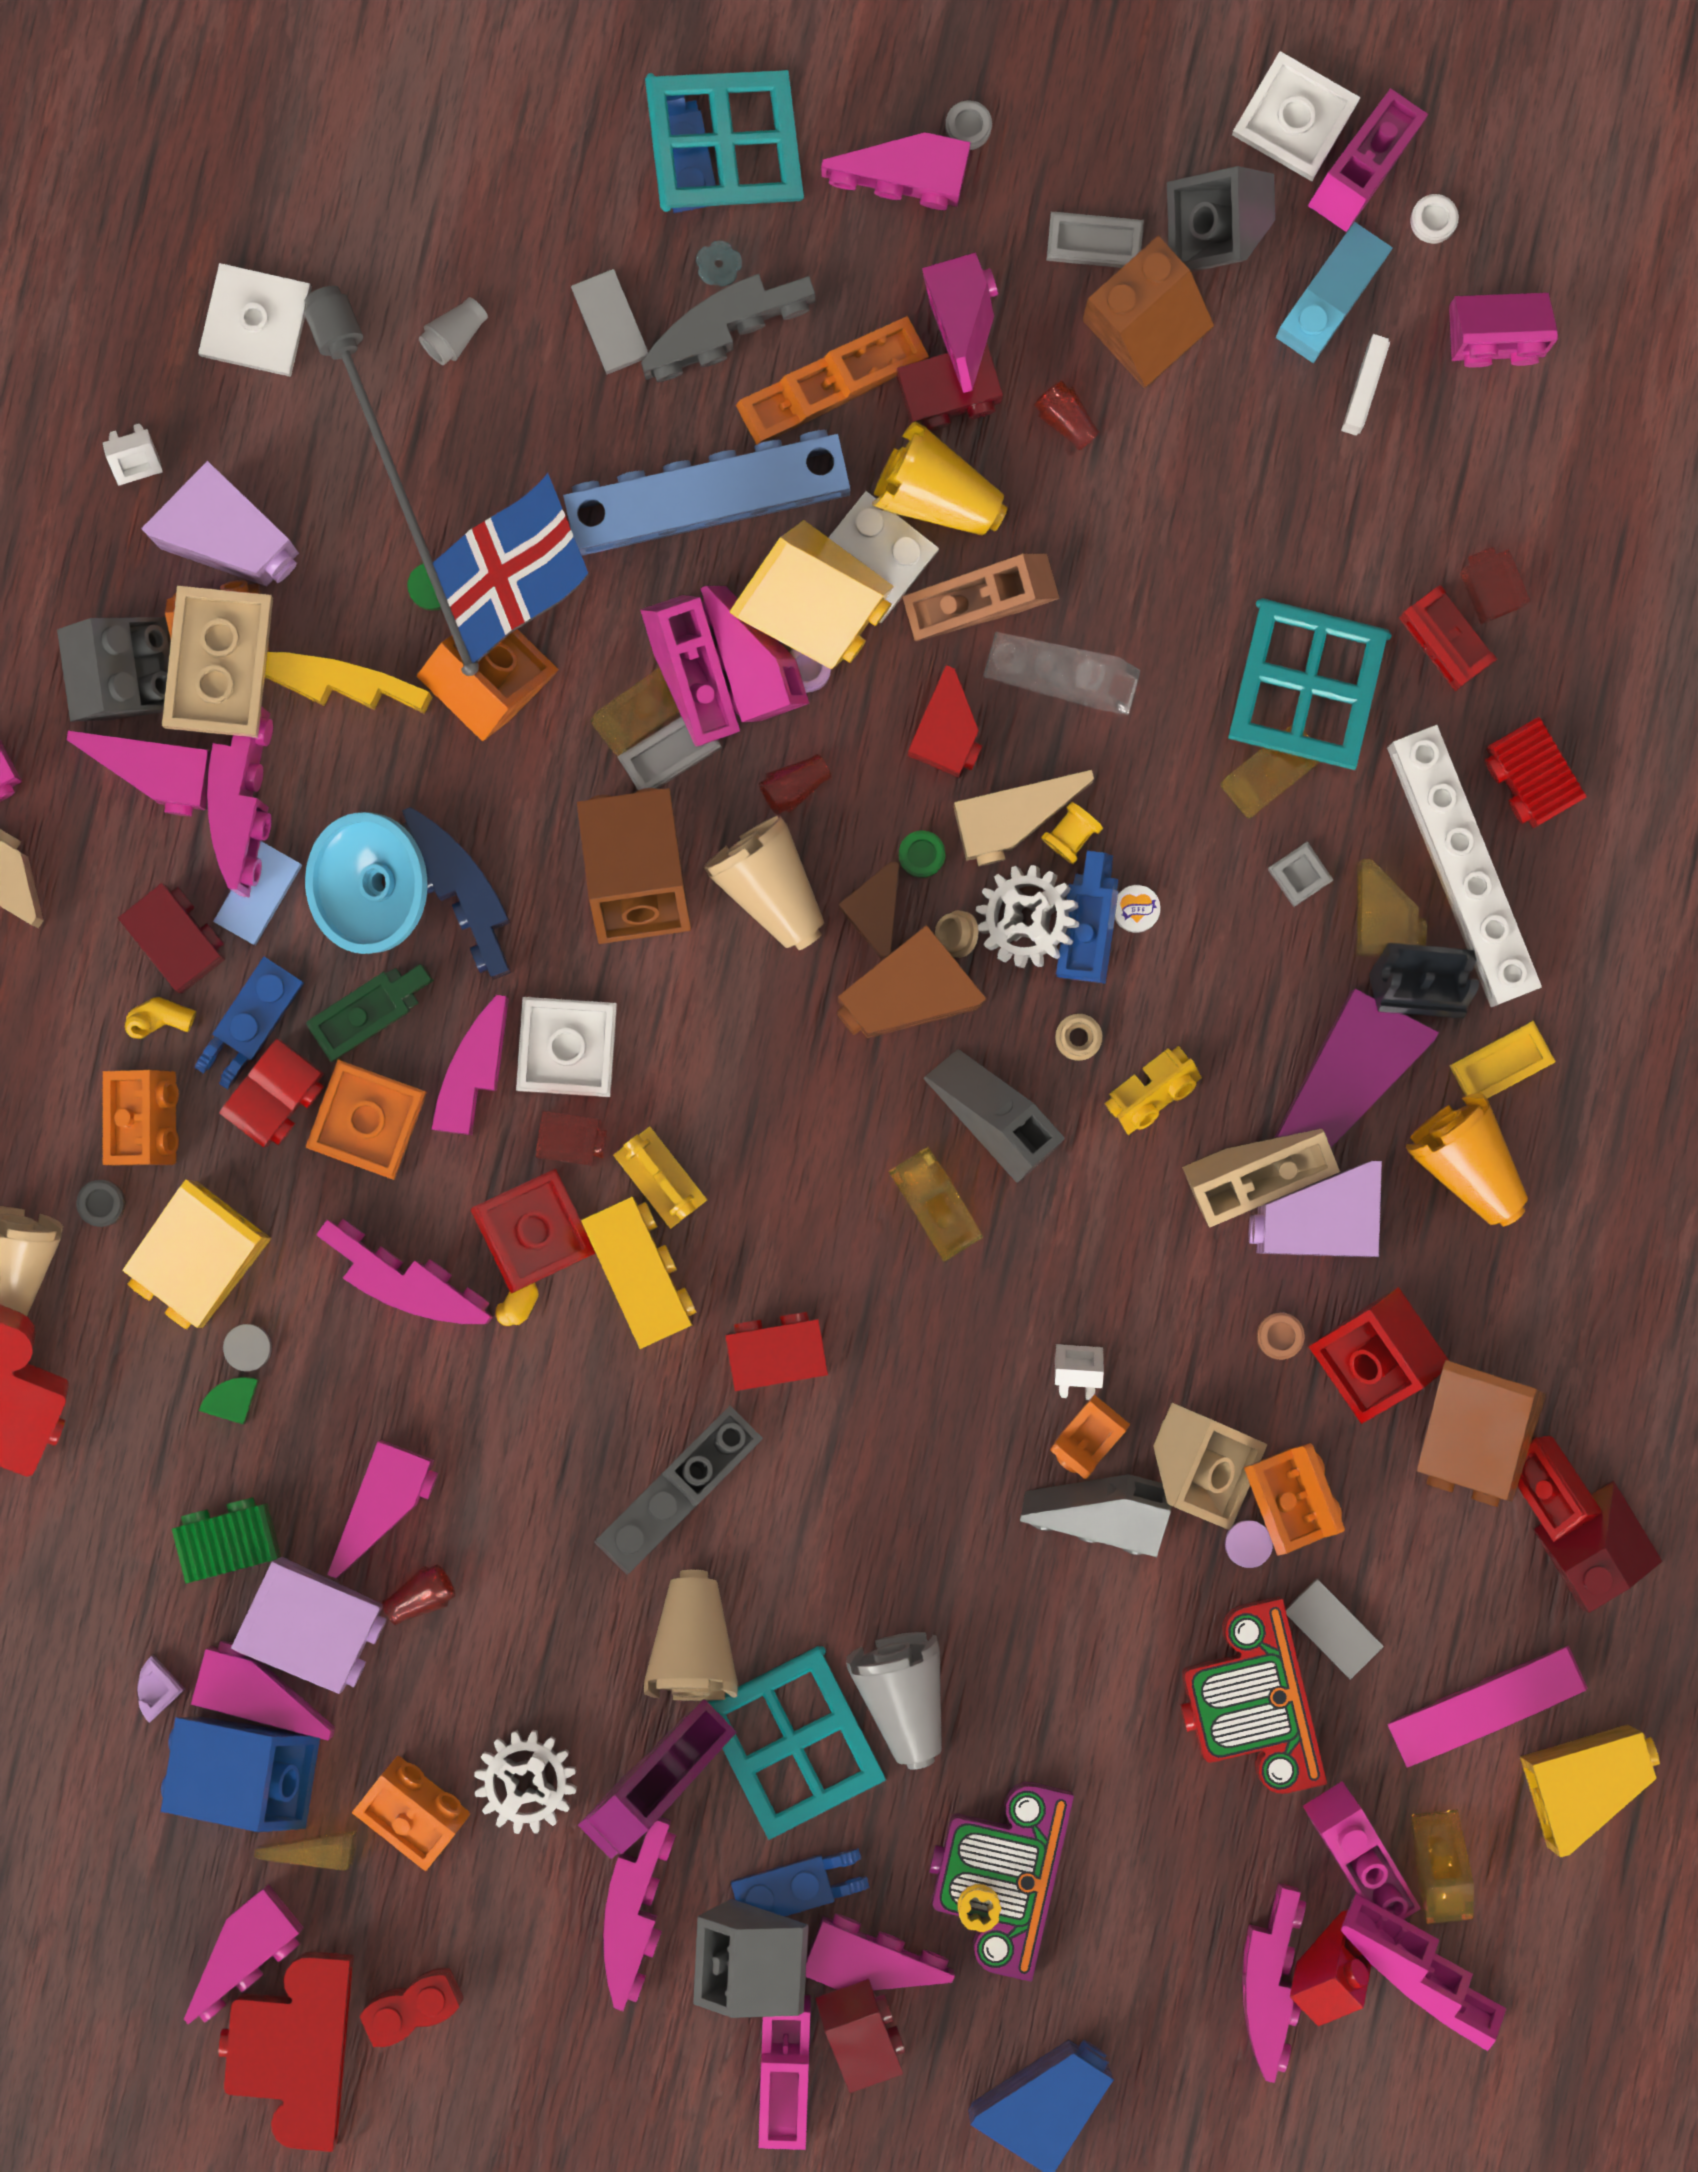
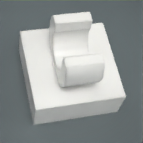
M139 423L134 425L135 433L118 437L117 432L112 431L109 434V441L103 442L106 458L118 486L163 472L160 458L148 429L144 430Z
M1056 1344L1055 1385H1059L1061 1398L1068 1397L1069 1386L1086 1388V1400H1090L1095 1394V1388H1102L1103 1347Z

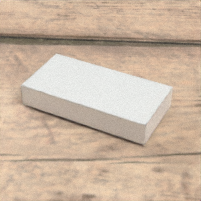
M1373 334L1368 343L1341 431L1357 435L1358 433L1360 434L1365 425L1390 345L1388 338Z

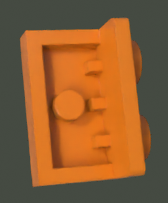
M1311 1443L1289 1448L1244 1467L1277 1556L1290 1553L1317 1540L1345 1531L1341 1520L1342 1511L1340 1505L1332 1496L1324 1475V1463L1315 1452L1314 1446Z

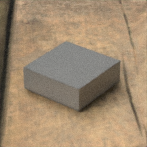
M1308 842L1268 868V871L1293 907L1333 881V878Z

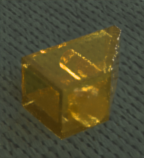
M1362 859L1358 862L1357 956L1380 957L1388 943L1425 946L1427 924L1426 918H1418L1419 907L1372 859Z
M926 1147L888 1171L944 1262L983 1238L954 1185L929 1147Z
M1458 1809L1411 1814L1418 1885L1426 1924L1473 1919L1474 1881Z

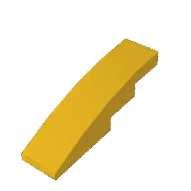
M267 652L265 678L322 706H325L332 690L373 710H375L382 694H385L425 714L433 698L428 691L395 677L343 661L287 652Z

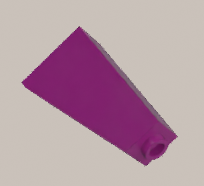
M1357 989L1350 991L1274 1138L1323 1129L1331 1148L1435 1041L1439 1032L1402 1013L1378 1012L1374 998Z

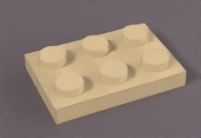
M177 586L162 719L163 728L258 738L273 597L271 595Z

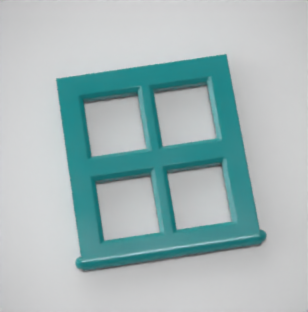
M788 70L673 76L647 74L645 85L660 208L664 212L670 211L671 208L794 202L804 199ZM770 91L775 130L733 132L728 93ZM709 94L713 133L671 135L666 96ZM777 143L781 182L739 184L735 145ZM715 146L719 186L677 188L673 148Z
M1264 598L1258 599L1256 607L1259 610L1228 739L1355 770L1386 640L1391 639V632L1388 629ZM1275 621L1314 631L1305 672L1265 662ZM1327 634L1366 644L1357 685L1317 675ZM1260 682L1300 691L1291 732L1251 723ZM1312 695L1352 704L1343 745L1303 736Z
M817 1646L738 1686L737 1697L733 1698L725 1693V1700H712L708 1702L732 1727L726 1714L763 1696L783 1735L782 1738L749 1755H746L736 1734L722 1748L768 1840L886 1780L824 1657L826 1649L823 1646ZM811 1671L831 1713L794 1731L774 1690ZM841 1730L861 1771L824 1789L804 1748ZM793 1754L813 1795L776 1814L756 1773Z

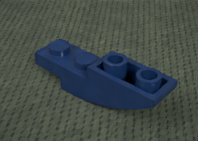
M411 807L402 810L406 822L400 825L416 841L424 859L427 872V894L435 891L441 901L457 895L459 901L452 904L461 929L464 930L470 927L477 945L470 947V951L479 972L489 971L493 980L510 974V968L494 930L511 922L488 879L468 853L442 828Z

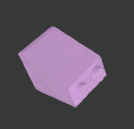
M208 461L141 528L161 550L266 587L273 580L277 583L283 581L297 565L293 559L299 552L291 541Z
M1382 1161L1362 1163L1259 1206L1258 1215L1254 1214L1249 1217V1243L1257 1244L1256 1253L1379 1257Z
M281 1557L271 1562L231 1649L340 1694L346 1684L355 1687L365 1667L366 1661L359 1659L367 1641L372 1644L376 1643L385 1625L386 1618L379 1616L384 1605Z

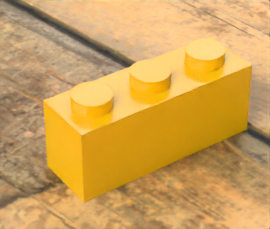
M630 1197L581 1220L640 1349L693 1325L689 1316L697 1313L685 1287L678 1291L676 1290L670 1273L676 1271L677 1268L667 1246L663 1245L657 1248L650 1231L657 1228V1225L646 1202L637 1205L635 1198Z

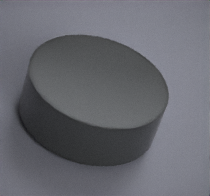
M94 1180L82 1187L77 1196L76 1206L80 1217L86 1223L97 1227H107L116 1223L122 1217L126 1201L122 1190L113 1182Z

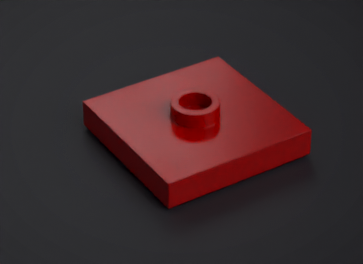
M556 1168L470 1209L511 1294L596 1253Z

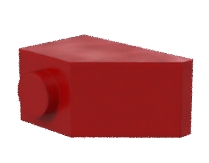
M945 666L910 745L907 756L959 778L963 768L972 771L983 745L975 742L979 730L954 668Z

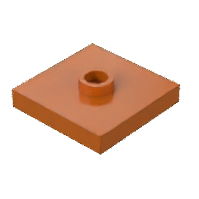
M337 1060L305 1148L395 1180L427 1092Z

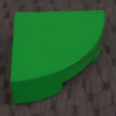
M241 1377L230 1379L217 1385L204 1398L199 1411L243 1425L246 1424L259 1379Z

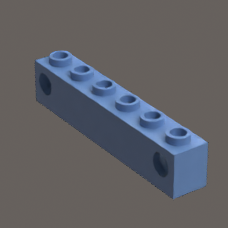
M817 430L802 434L800 436L801 442L782 446L781 440H772L755 445V452L737 456L735 450L722 451L708 457L709 463L691 466L689 460H684L663 466L664 473L645 476L644 471H633L619 475L617 477L618 483L600 487L599 481H589L571 487L573 493L565 494L563 497L570 528L581 556L850 496V484L838 434L828 436L827 430ZM831 453L834 466L829 473L815 475L810 472L806 464L807 458ZM599 504L603 505L605 517L599 525L589 527L579 521L578 509Z

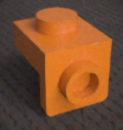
M1094 1394L1060 1433L1050 1450L1056 1455L1057 1460L1066 1470L1078 1473L1081 1477L1087 1479L1100 1460L1127 1431L1130 1423Z

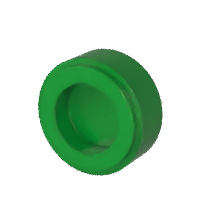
M423 563L411 572L407 583L408 593L418 607L428 611L440 610L441 606Z
M920 830L910 833L904 838L899 848L898 857L900 865L907 874L915 878H928L935 875L942 868L945 860L943 842L937 835L929 831Z

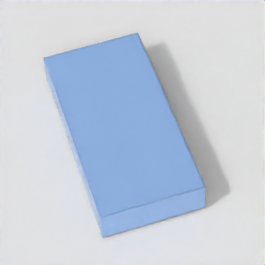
M260 841L257 856L262 862L261 876L258 884L251 887L249 898L239 896L231 890L213 921L255 946L302 867V864Z

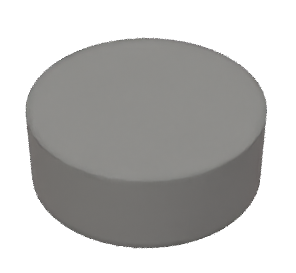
M971 100L962 101L954 105L946 117L945 130L947 137L971 142L970 150L984 145L989 139L992 130V118L987 108L981 103Z
M243 1324L233 1328L227 1334L223 1344V1352L227 1362L235 1369L254 1371L264 1366L269 1360L272 1352V1343L269 1335L261 1327Z

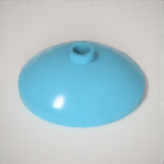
M371 812L348 814L332 822L317 838L310 852L306 867L305 889L307 901L312 916L321 931L339 947L361 954L390 950L403 942L412 933L425 907L428 884L423 856L411 834L392 818ZM383 876L385 877V881H386L385 888L383 887V884H382V878H383Z

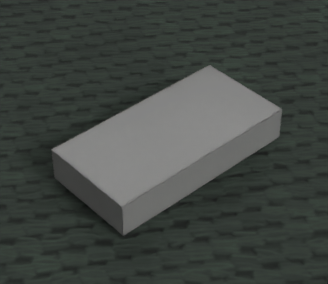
M1051 211L1046 261L1122 268L1141 251L1144 220Z
M609 270L571 286L606 374L608 375L642 361L648 354V350L615 270Z
M681 716L619 755L618 759L638 790L644 788L658 789L722 747L718 740L695 746Z
M1317 1578L1285 1608L1287 1616L1350 1680L1384 1647Z

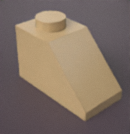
M0 829V906L32 926L39 928L44 920L29 858L17 850L21 841Z

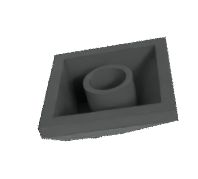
M1235 166L1167 182L1168 246L1191 272L1246 261L1275 221L1274 174Z

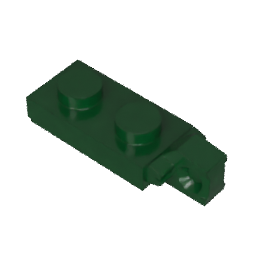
M422 964L401 976L397 968L387 973L383 971L308 1020L306 1025L330 1062L333 1063L410 1013V1009L419 1004L414 994L434 980Z

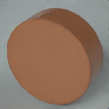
M1273 1313L1261 1321L1257 1329L1256 1338L1258 1346L1264 1354L1273 1359L1283 1360L1295 1356L1301 1350L1305 1334L1302 1324L1294 1316L1287 1313Z

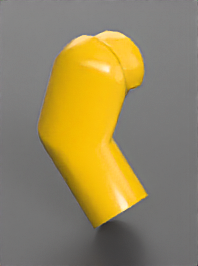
M153 997L133 1008L128 1013L125 1030L130 1037L135 1039H142L166 1024L189 1032L193 1025L196 1011L161 997Z
M536 1283L512 1294L509 1291L505 1301L496 1306L495 1315L502 1325H520L528 1319L538 1299Z

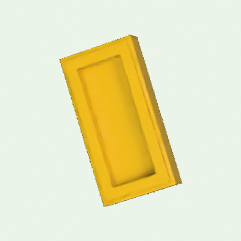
M1532 1021L1449 1066L1465 1096L1481 1093L1488 1099L1556 1061L1535 1022Z

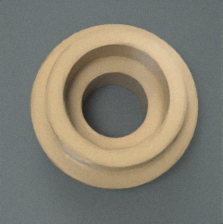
M1070 1015L1062 1020L1057 1027L1055 1034L1056 1045L1059 1051L1071 1060L1082 1061L1089 1059L1097 1053L1101 1046V1028L1088 1015ZM1082 1029L1086 1032L1087 1042L1085 1045L1075 1046L1071 1043L1070 1033L1072 1030Z

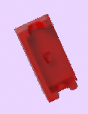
M1441 585L1410 606L1399 617L1455 692L1497 660L1496 656L1490 652L1447 596L1446 591Z

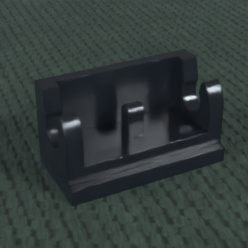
M1388 943L1369 973L1378 1012L1464 1019L1467 1014L1466 1009L1479 987V980L1469 979L1467 981L1468 975L1473 970L1477 961L1474 950Z

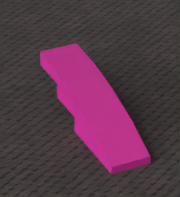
M1568 1645L1484 1678L1476 1685L1440 1698L1432 1705L1396 1718L1388 1724V1727L1408 1768L1550 1708L1586 1691L1588 1687Z
M1356 1894L1351 1901L1341 1928L1343 1934L1372 1966L1409 1999L1447 2027L1488 2051L1497 2039L1506 2008L1469 1988L1473 1974L1435 1953L1439 1939Z

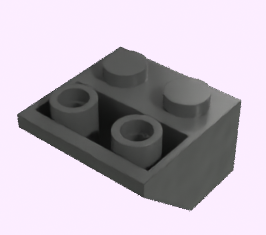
M166 617L89 618L57 629L70 722L108 721L163 712L170 655Z
M729 1899L699 1915L697 1918L693 2004L731 2018L799 2016L804 2013L808 1924L734 1899Z

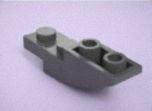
M756 274L711 295L675 322L654 344L641 362L645 379L648 380L655 377L657 382H664L682 375L683 367L700 362L701 367L718 364L727 359V352L734 350L730 335L731 331L738 330L740 335L748 334L765 326L764 320L782 314L783 319L787 320L807 313L810 310L808 305L816 303L815 291L810 277L807 276L765 291L760 275Z
M729 1406L594 1543L628 1575L763 1438Z

